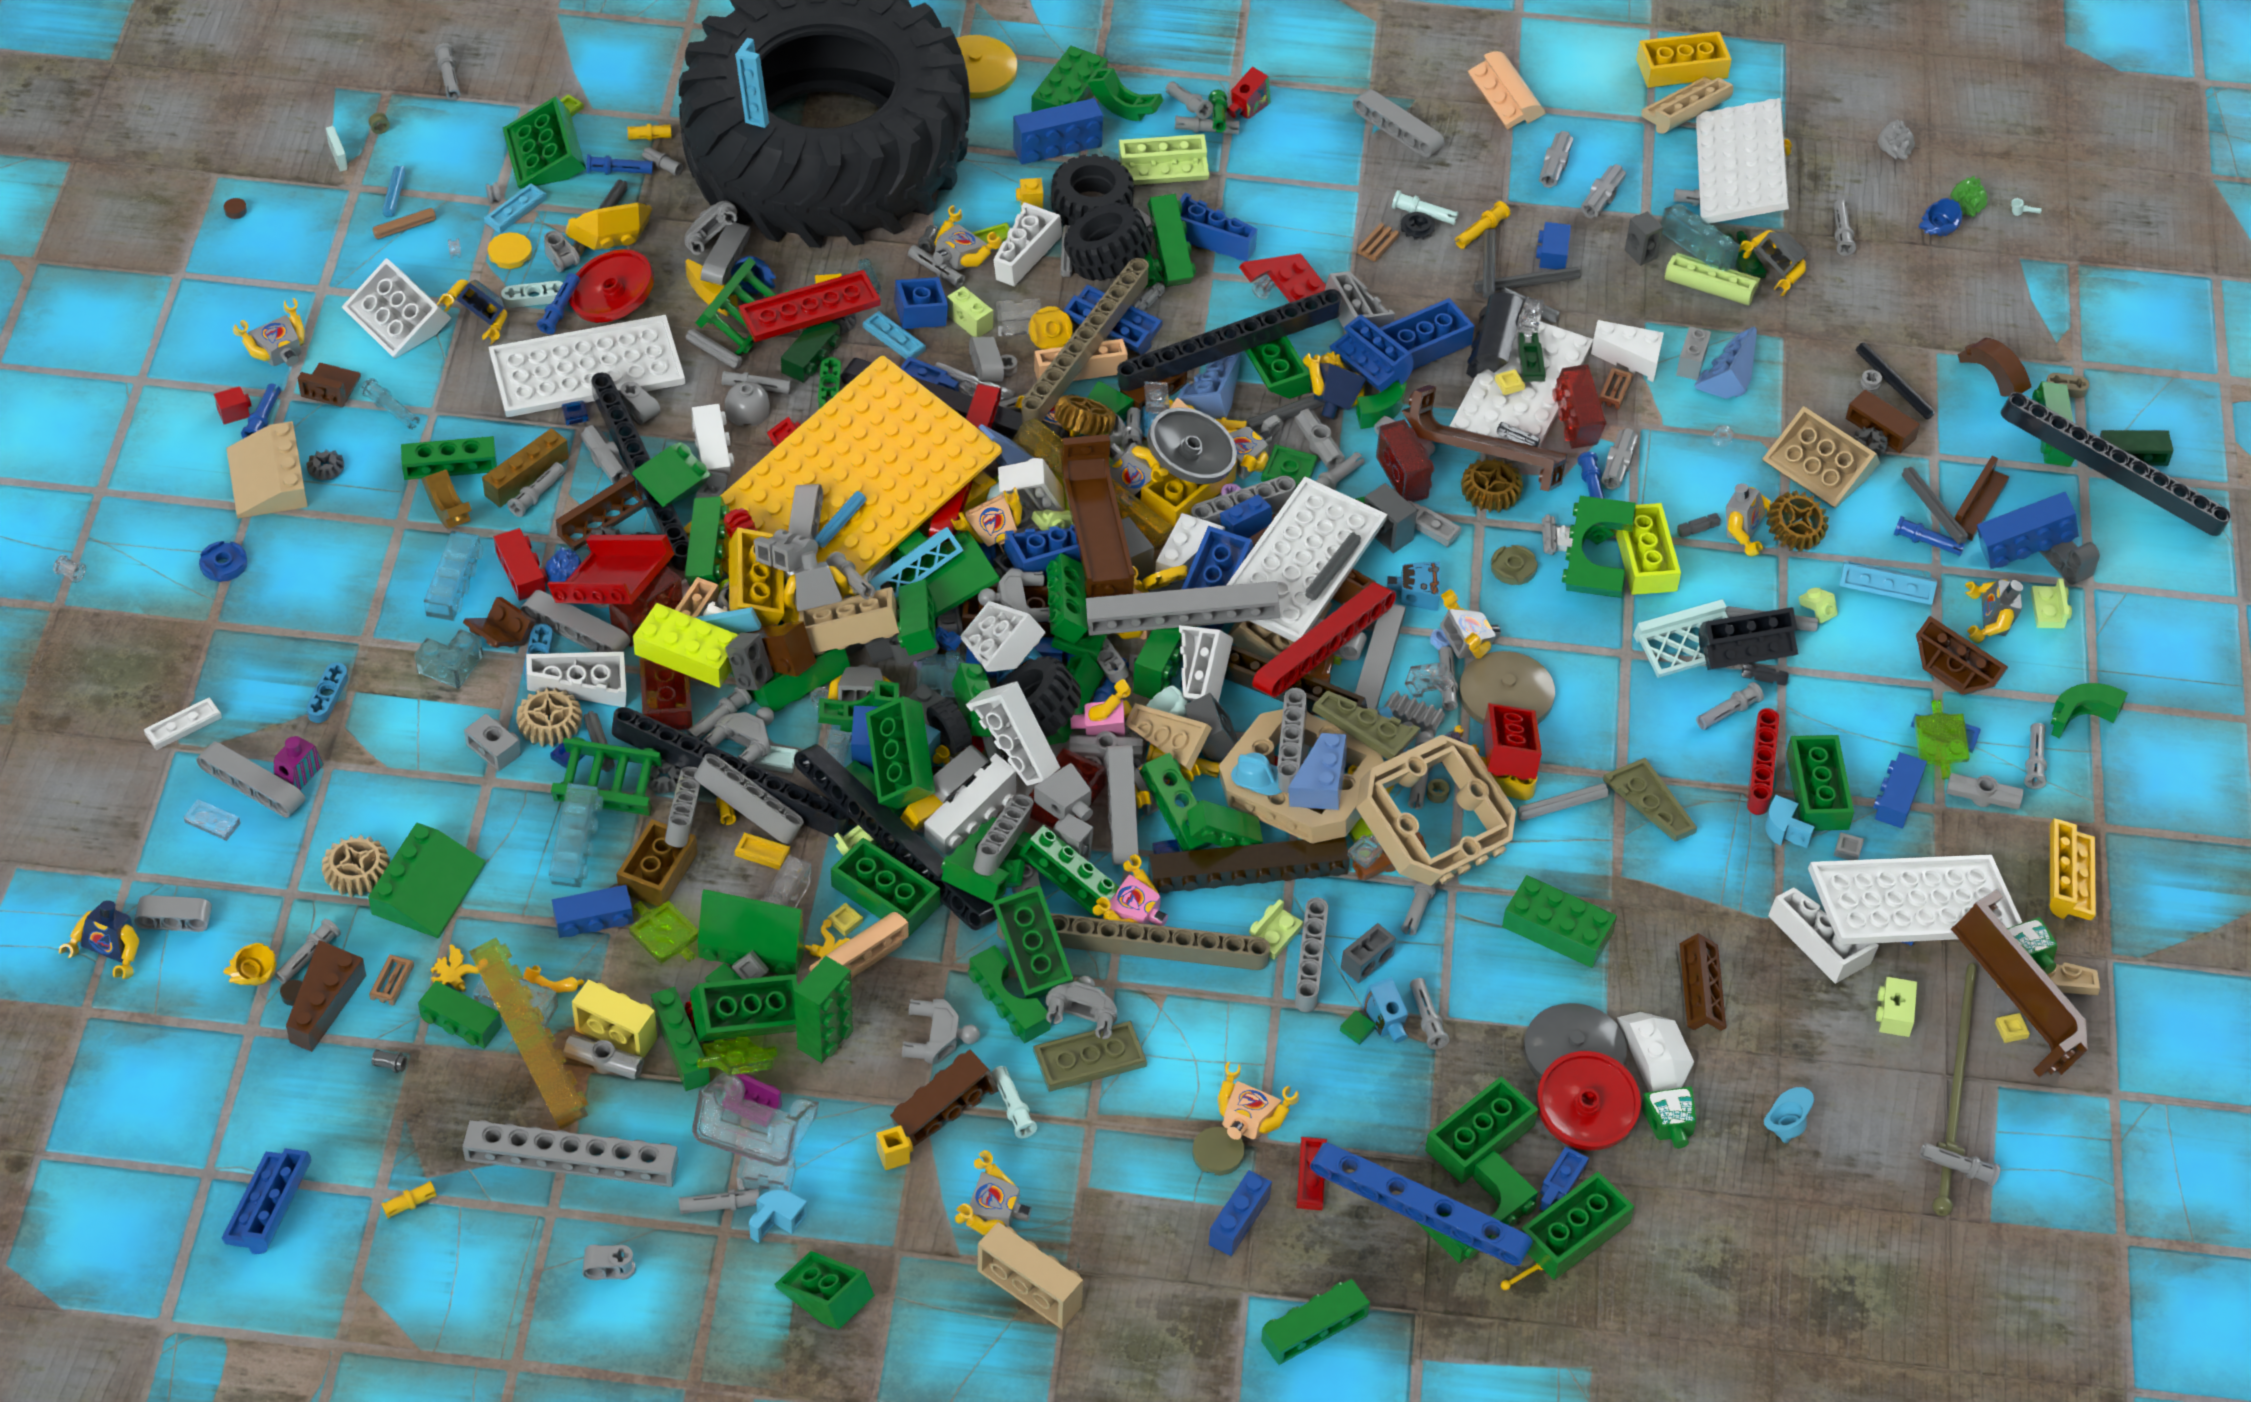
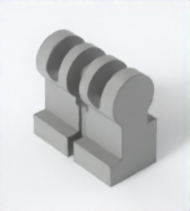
M783 529L777 530L773 537L769 539L764 537L754 539L756 561L768 566L774 565V568L788 573L803 566L801 554L814 551L817 554L818 544L815 540Z

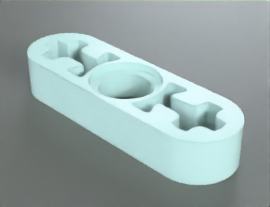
M549 281L507 286L501 291L503 305L515 308L551 304L557 295L554 291H559L563 282ZM531 292L540 293L538 296L535 297L529 296Z

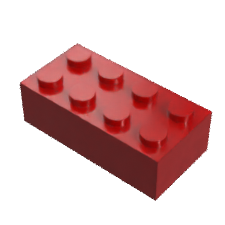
M1488 703L1482 728L1487 771L1497 776L1511 775L1522 780L1536 779L1542 755L1536 711Z

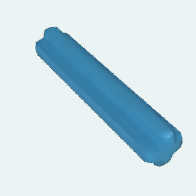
M395 166L393 168L382 209L383 215L386 217H393L395 215L406 174L403 166Z
M855 491L815 536L814 540L818 546L824 548L866 501L863 493Z

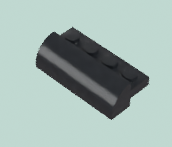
M1506 292L1494 293L1489 296L1487 306L1480 311L1479 323L1475 329V339L1471 345V355L1467 361L1466 374L1471 378H1474L1477 373L1480 374L1486 368L1494 373L1509 362L1523 300L1518 296Z
M1790 607L1703 622L1699 629V647L1704 649L1707 670L1798 655L1794 631L1797 630L1794 609Z

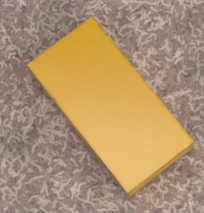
M745 832L735 849V856L777 870L782 869L790 854L789 846Z

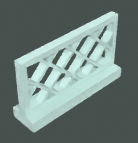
M1723 599L1637 624L1633 636L1637 643H1641L1657 678L1706 664L1705 655L1699 652L1700 647L1698 646L1695 651L1684 646V642L1688 638L1699 643V637L1689 633L1691 628H1700L1701 624L1706 621L1728 618ZM1676 633L1684 638L1682 643L1679 644L1668 639L1669 635ZM1655 639L1662 642L1660 650L1651 647L1648 640ZM1665 644L1678 649L1675 657L1662 652ZM1680 651L1694 656L1692 661L1685 662L1678 659ZM1659 657L1672 662L1671 667L1661 669L1658 663Z

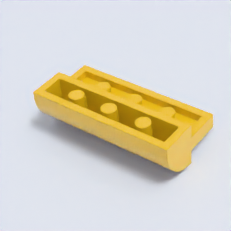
M2054 818L2049 826L2050 910L2061 919H2065L2070 914L2091 921L2096 916L2095 837L2077 832L2076 824Z

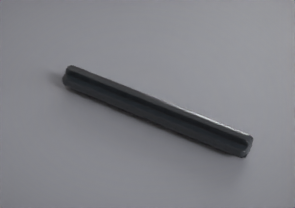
M1862 342L1856 347V352L1875 371H1878L1926 420H1929L1935 414L1933 408L1866 343Z

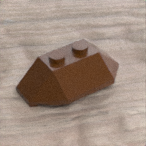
M1931 616L1928 617L1916 634L1923 670L1961 695L1995 687L2009 668Z

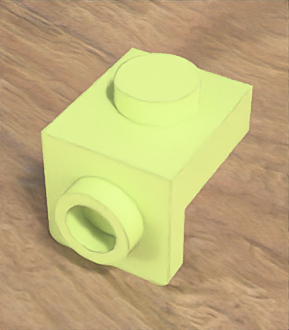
M1811 588L1807 593L1799 596L1801 606L1815 611L1818 623H1823L1838 615L1835 596L1830 592L1820 588Z
M859 825L844 837L838 832L834 835L839 842L836 844V847L843 856L862 838H865L874 845L877 844Z

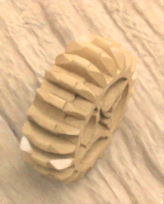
M546 687L544 692H540L537 689L535 695L528 693L527 699H522L521 706H518L516 721L518 729L523 734V737H525V740H531L533 745L540 742L543 748L545 744H550L551 747H553L554 743L562 745L564 738L571 739L572 735H577L578 729L582 725L583 715L580 704L575 700L573 694L568 695L566 690L559 692L557 688L549 691Z
M361 834L358 838H353L350 835L348 840L340 838V844L332 843L331 849H327L325 857L322 858V874L327 885H330L333 892L338 890L341 896L348 892L351 898L354 893H358L361 897L363 892L371 893L372 888L375 887L390 864V858L385 846H381L379 840L373 841L371 836L364 839Z

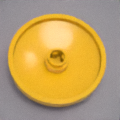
M966 35L956 38L967 69L971 99L988 98L998 95L1013 84L1017 76V58L1008 45L998 39L983 35Z

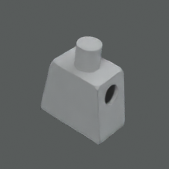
M1072 763L1034 786V802L1061 821L1068 813L1073 816L1076 815L1084 822L1093 814V810L1089 808L1091 804V790Z

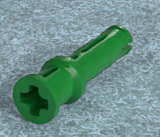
M1217 89L1209 94L1208 101L1213 104V129L1220 133L1226 129L1225 113L1228 104L1226 93Z

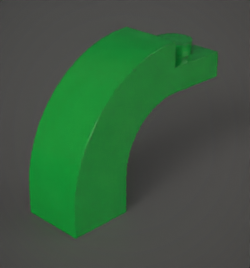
M1114 68L1097 69L1087 81L1092 93L1105 108L1127 120L1141 121L1146 114L1155 113L1164 101L1161 94L1141 95L1128 90L1119 80Z
M1395 381L1376 395L1357 397L1356 416L1360 429L1374 427L1383 416L1394 419L1398 415L1404 404L1406 381L1402 385Z
M875 680L869 695L856 701L820 698L818 702V723L839 725L840 732H852L854 706L880 707L898 699L899 683Z
M2085 683L2067 689L2056 700L2052 712L2051 724L2054 727L2051 735L2060 739L2069 722L2073 718L2084 714L2095 715L2114 723L2124 706L2128 693L2119 688L2101 683Z

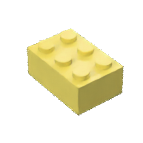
M588 979L572 1001L575 1030L596 1041L607 1040L616 1049L644 1058L658 1039L655 1010L647 1004H640L631 1000L626 994L608 989L602 983H595Z

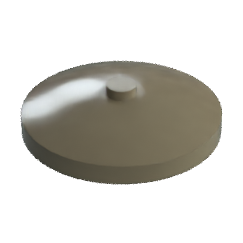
M1496 651L1487 653L1480 659L1476 658L1467 665L1460 679L1459 697L1466 712L1482 725L1484 724L1488 703L1535 710L1537 724H1539L1548 716L1553 707L1555 685L1547 669L1533 658L1517 652Z

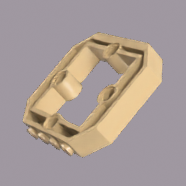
M1283 709L1260 714L1219 765L1220 781L1228 807L1259 817L1260 821L1310 843L1347 836L1361 818L1360 813L1356 809L1360 780L1371 768L1384 762L1382 755L1328 720H1323L1307 712L1304 744L1313 748L1321 733L1346 734V762L1358 768L1352 775L1344 774L1339 810L1325 809L1320 814L1308 808L1289 807V793L1282 792L1277 795H1263L1238 786L1232 781L1231 773L1238 764L1240 754L1261 753L1269 760L1270 764L1275 765L1274 748L1280 742Z
M1440 735L1371 768L1360 780L1356 809L1398 873L1429 886L1438 882L1445 884L1454 877V874L1458 873L1460 876L1469 871L1472 865L1475 864L1478 867L1484 864L1491 855L1494 858L1500 856L1507 850L1505 846L1513 838L1516 810L1492 774L1487 771L1486 765L1474 747L1445 735ZM1442 762L1460 789L1456 795L1458 804L1464 810H1474L1487 831L1474 838L1470 836L1463 837L1453 848L1431 859L1415 835L1419 829L1418 820L1410 813H1401L1386 791V788L1397 783L1404 787H1412L1426 774L1428 768Z

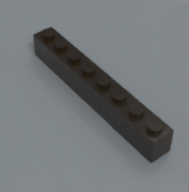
M1232 645L1224 678L1267 695L1252 686V682L1256 672L1271 660ZM1307 674L1274 698L1284 702V695L1289 689L1300 688L1306 693L1307 712L1319 717L1321 716L1312 711V709L1326 691L1355 701L1357 706L1368 709L1365 697Z
M1345 837L1317 843L1295 840L1149 855L1148 872L1150 881L1158 893H1169L1172 891H1192L1195 889L1232 885L1242 886L1252 883L1264 884L1273 881L1340 876L1348 874L1350 858Z

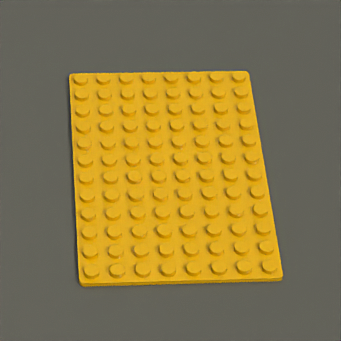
M880 356L720 496H722L725 505L729 506L730 511L740 508L747 510L755 523L757 531L774 534L779 529L786 531L789 529L796 485L821 484L823 503L818 528L819 533L855 491H860L865 495L866 501L824 548L818 546L816 559L817 563L826 562L830 554L841 552L845 555L846 560L851 561L855 565L856 571L863 577L1002 453V448L996 442H992L982 431L887 357ZM691 522L684 527L688 538H690ZM729 535L727 539H724L725 558L721 562L723 572L728 576ZM791 608L786 609L781 621L783 623H797L799 621V611H797V608L796 613H793Z

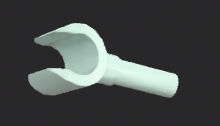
M2015 198L2012 200V213L2016 216L2021 215L2023 212L2041 213V208L2024 206L2022 199Z

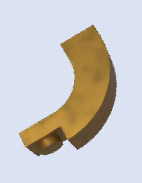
M447 469L421 478L432 507L446 528L449 529L471 521L468 512L472 511L469 502L463 503L459 499Z

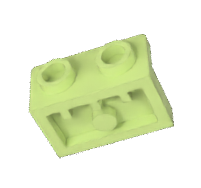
M1034 510L1031 517L1042 531L1049 530V527L1053 526L1067 529L1073 525L1069 510Z
M2058 578L2056 586H2032L2030 593L2036 628H2065L2067 619H2071L2072 608L2067 603L2069 592L2068 588L2064 586V580Z
M1281 899L1274 905L1271 904L1266 909L1264 917L1260 921H1255L1249 931L1251 936L1261 937L1269 942V957L1273 960L1300 932L1304 923L1283 910L1284 901Z

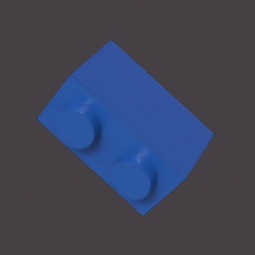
M1545 222L1544 231L1539 230L1538 243L1542 244V246H1537L1536 258L1540 259L1539 268L1553 270L1566 268L1571 225Z
M1259 494L1220 513L1221 526L1225 527V531L1246 538L1252 537L1272 522V507Z

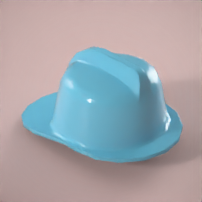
M1261 753L1240 754L1238 764L1231 773L1232 781L1236 785L1263 795H1277L1283 792L1278 787L1277 766L1270 764L1269 760Z
M1795 1087L1785 1091L1779 1096L1766 1115L1764 1126L1768 1130L1773 1131L1784 1143H1788L1792 1138L1800 1136L1807 1127L1806 1116L1814 1103V1095L1809 1089L1804 1087Z

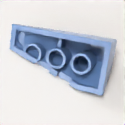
M1755 326L1733 337L1723 349L1725 353L1711 362L1713 367L1709 371L1704 370L1700 374L1694 385L1696 389L1725 399L1732 396L1739 397L1747 391L1752 377L1757 334Z
M1241 352L1209 363L1206 366L1207 371L1203 374H1197L1194 377L1195 382L1186 384L1181 389L1177 398L1187 405H1192L1195 410L1203 412L1214 419L1227 417L1232 407L1242 358Z
M983 424L978 427L992 442L994 441L1001 446L1002 453L995 459L1000 467L1027 462L1032 458L1041 459L1036 452L1032 451L1030 453L1024 446Z

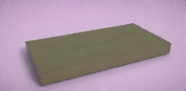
M1131 1021L1112 1025V1034L1108 1039H1102V1031L1100 1038H1098L1095 1030L1033 1046V1052L1048 1091L1051 1092L1147 1067V1060Z

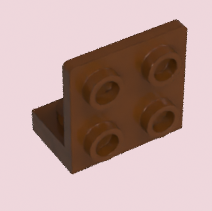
M319 363L312 374L301 372L298 376L300 395L304 398L343 408L360 380L361 375L356 371Z
M496 597L487 618H465L463 624L469 627L471 633L485 638L488 645L499 648L500 646H525L536 620L503 597Z

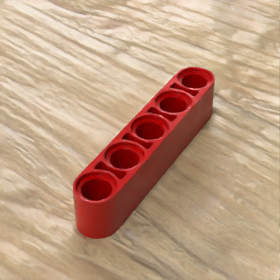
M1764 708L1759 711L1753 735L1747 809L1755 815H1762L1768 811L1773 791L1779 714L1770 708Z

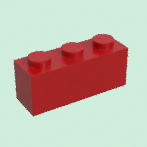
M520 528L493 536L495 552L518 600L521 601L529 598L536 590L546 593L545 583L548 582V578L544 568H539L540 562L537 553L531 552L532 546L529 537L524 536Z

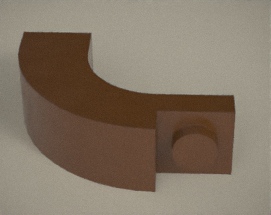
M1985 337L1977 343L1966 346L1965 350L1958 354L1960 363H1977L1987 368L1994 376L2001 396L2009 397L2014 392L2022 394L2032 387L2028 374L2019 358L2006 345L1995 339Z

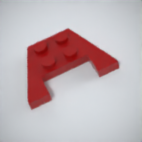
M1301 253L1246 261L1239 266V269L1250 283L1267 274L1290 303L1322 292L1326 287V284Z

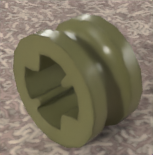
M374 113L368 120L371 130L375 134H383L390 127L388 118L384 113Z
M1442 779L1431 780L1427 788V798L1433 803L1445 802L1449 795V784Z

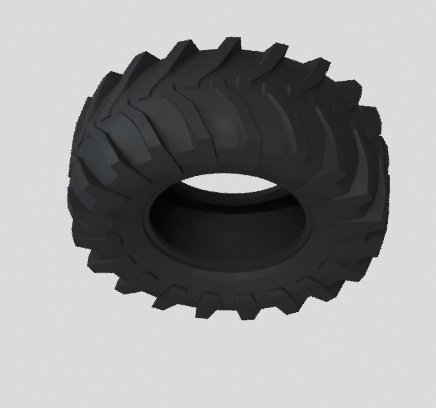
M730 0L735 11L726 17L707 16L702 21V27L707 37L704 41L689 42L685 51V61L689 69L683 72L679 79L678 96L681 97L679 119L683 150L692 177L695 178L704 198L710 205L721 201L733 203L737 209L736 223L746 225L754 220L763 235L768 240L779 242L788 232L799 234L802 240L812 248H822L823 240L826 236H845L853 246L865 244L863 232L881 227L894 235L904 231L898 219L910 212L925 215L931 214L936 210L935 203L931 198L935 191L952 190L955 186L958 176L954 165L956 162L964 160L969 138L965 137L966 131L969 128L970 118L968 74L961 49L950 27L942 28L934 10L926 3L911 7L908 0ZM747 38L754 39L755 53L760 54L769 118L766 128L745 123L735 54ZM824 91L855 95L880 108L877 112L859 122L834 128L800 126L785 121L770 112L777 105L790 98Z

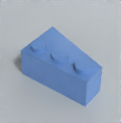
M1321 733L1288 787L1289 807L1339 810L1347 758L1346 734Z

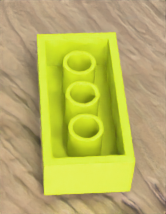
M1662 503L1636 505L1633 531L1615 530L1631 595L1675 592L1678 590L1681 571Z
M656 603L633 635L634 652L637 656L720 688L732 671L725 647L738 634Z

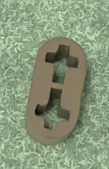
M2051 373L2046 382L2067 385L2069 397L2073 398L2086 396L2089 388V381L2082 376Z

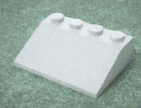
M387 258L342 306L395 359L435 336L451 319L439 305L437 306L419 286Z

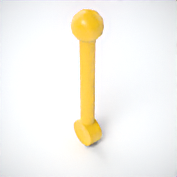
M1536 1263V1265L1514 1278L1503 1280L1501 1288L1509 1290L1512 1284L1538 1269H1543Z

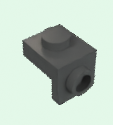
M707 470L712 476L697 491L696 498L719 497L727 490L728 475Z

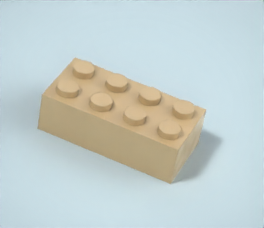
M893 588L877 590L873 597L865 593L869 599H864L861 595L844 598L841 602L799 611V621L804 622L814 655H820L827 650L835 648L844 649L856 643L866 644L880 637L890 638L899 633L897 627L899 619L896 612L898 606Z
M997 1222L978 1243V1272L1059 1328L1063 1329L1081 1309L1083 1279H1081L1080 1275L1074 1270H1068L1062 1266L1055 1257L1040 1251L1033 1242L1026 1241L1018 1236L1011 1227H1005Z

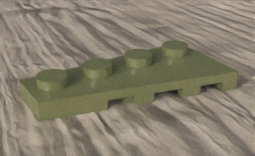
M1326 691L1312 709L1321 717L1389 760L1400 755L1415 739L1421 729L1415 725L1409 727L1401 724V720L1395 717L1389 719L1377 714V710L1370 707L1368 709L1357 706V702L1330 691Z
M1646 758L1604 774L1603 781L1675 842L1696 833L1697 826Z

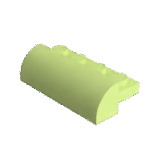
M1204 134L1119 140V162L1121 166L1124 165L1133 177L1134 185L1209 180Z
M1680 253L1672 256L1665 273V280L1748 306H1750L1760 282L1758 277Z

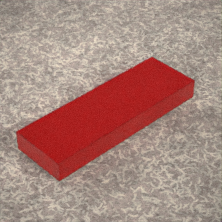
M1301 1137L1296 1204L1298 1209L1323 1210L1325 1178L1314 1173L1310 1168V1164L1321 1145L1327 1143V1139Z

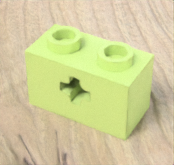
M963 286L947 296V316L970 335L981 337L993 329V310Z
M1887 977L1884 986H1879L1877 1001H1881V1007L1878 1006L1876 1012V1021L1880 1022L1879 1032L1910 1037L1915 1017L1916 981Z

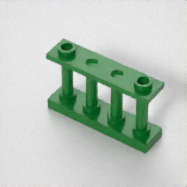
M750 257L740 266L695 322L701 329L707 322L709 324L713 323L739 345V348L735 351L736 355H739L742 351L746 354L754 345L751 341L753 338L751 334L746 339L743 338L718 317L719 314L716 311L719 308L721 310L725 309L746 327L739 310L730 303L731 300L728 298L732 294L739 297L746 304L756 301L741 288L742 285L739 284L741 280L744 282L748 281L766 298L777 295L753 275L754 272L751 268L756 262Z
M573 737L572 739L564 738L563 744L566 752L570 753L564 781L561 783L553 782L551 794L554 801L650 816L652 805L650 798L645 793L652 765L662 767L663 761L659 752L650 748L639 750L588 742L579 737ZM580 754L594 756L588 785L585 787L573 784ZM604 758L618 760L612 789L608 791L597 788ZM628 762L642 764L636 792L632 795L621 792Z

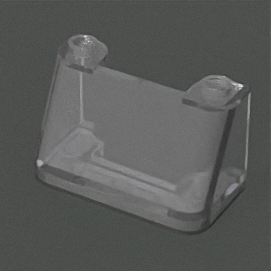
M725 1072L721 1073L699 1091L692 1126L693 1135L699 1142L777 1167L784 1166L792 1159L812 1125L819 1106V1102L801 1098L792 1104L790 1113L743 1099L745 1086L742 1080Z

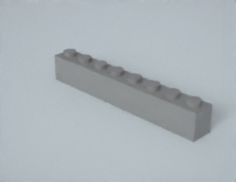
M1277 581L1086 598L1089 635L1178 628L1179 625L1200 626L1280 618Z

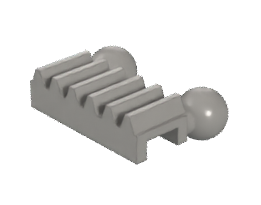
M1397 690L1391 694L1384 706H1388L1391 709L1393 716L1400 719L1401 724L1412 721L1413 725L1421 728V733L1417 735L1416 742L1423 739H1434L1440 723H1443L1445 718L1442 708H1439L1437 711L1434 705L1431 704L1427 707L1425 701L1418 703L1415 697L1410 700L1407 694L1400 696Z

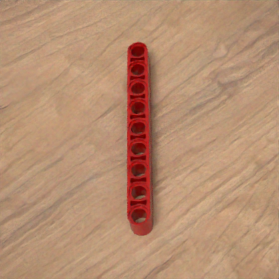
M978 384L966 420L976 428L983 424L991 429L1001 398V388ZM975 477L934 513L929 529V538L945 527H948L953 536L956 535L957 530L953 526L951 519L954 521L961 519L959 513L964 512Z
M1376 582L1371 583L1260 668L1253 678L1252 686L1276 698L1387 612L1395 602L1396 592Z

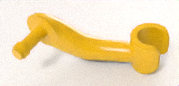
M534 965L532 969L526 967L523 974L524 981L532 984L536 983L552 993L574 992L578 986L584 984V980L579 979L577 981L574 977L556 982L550 981L540 975L541 968L537 965Z

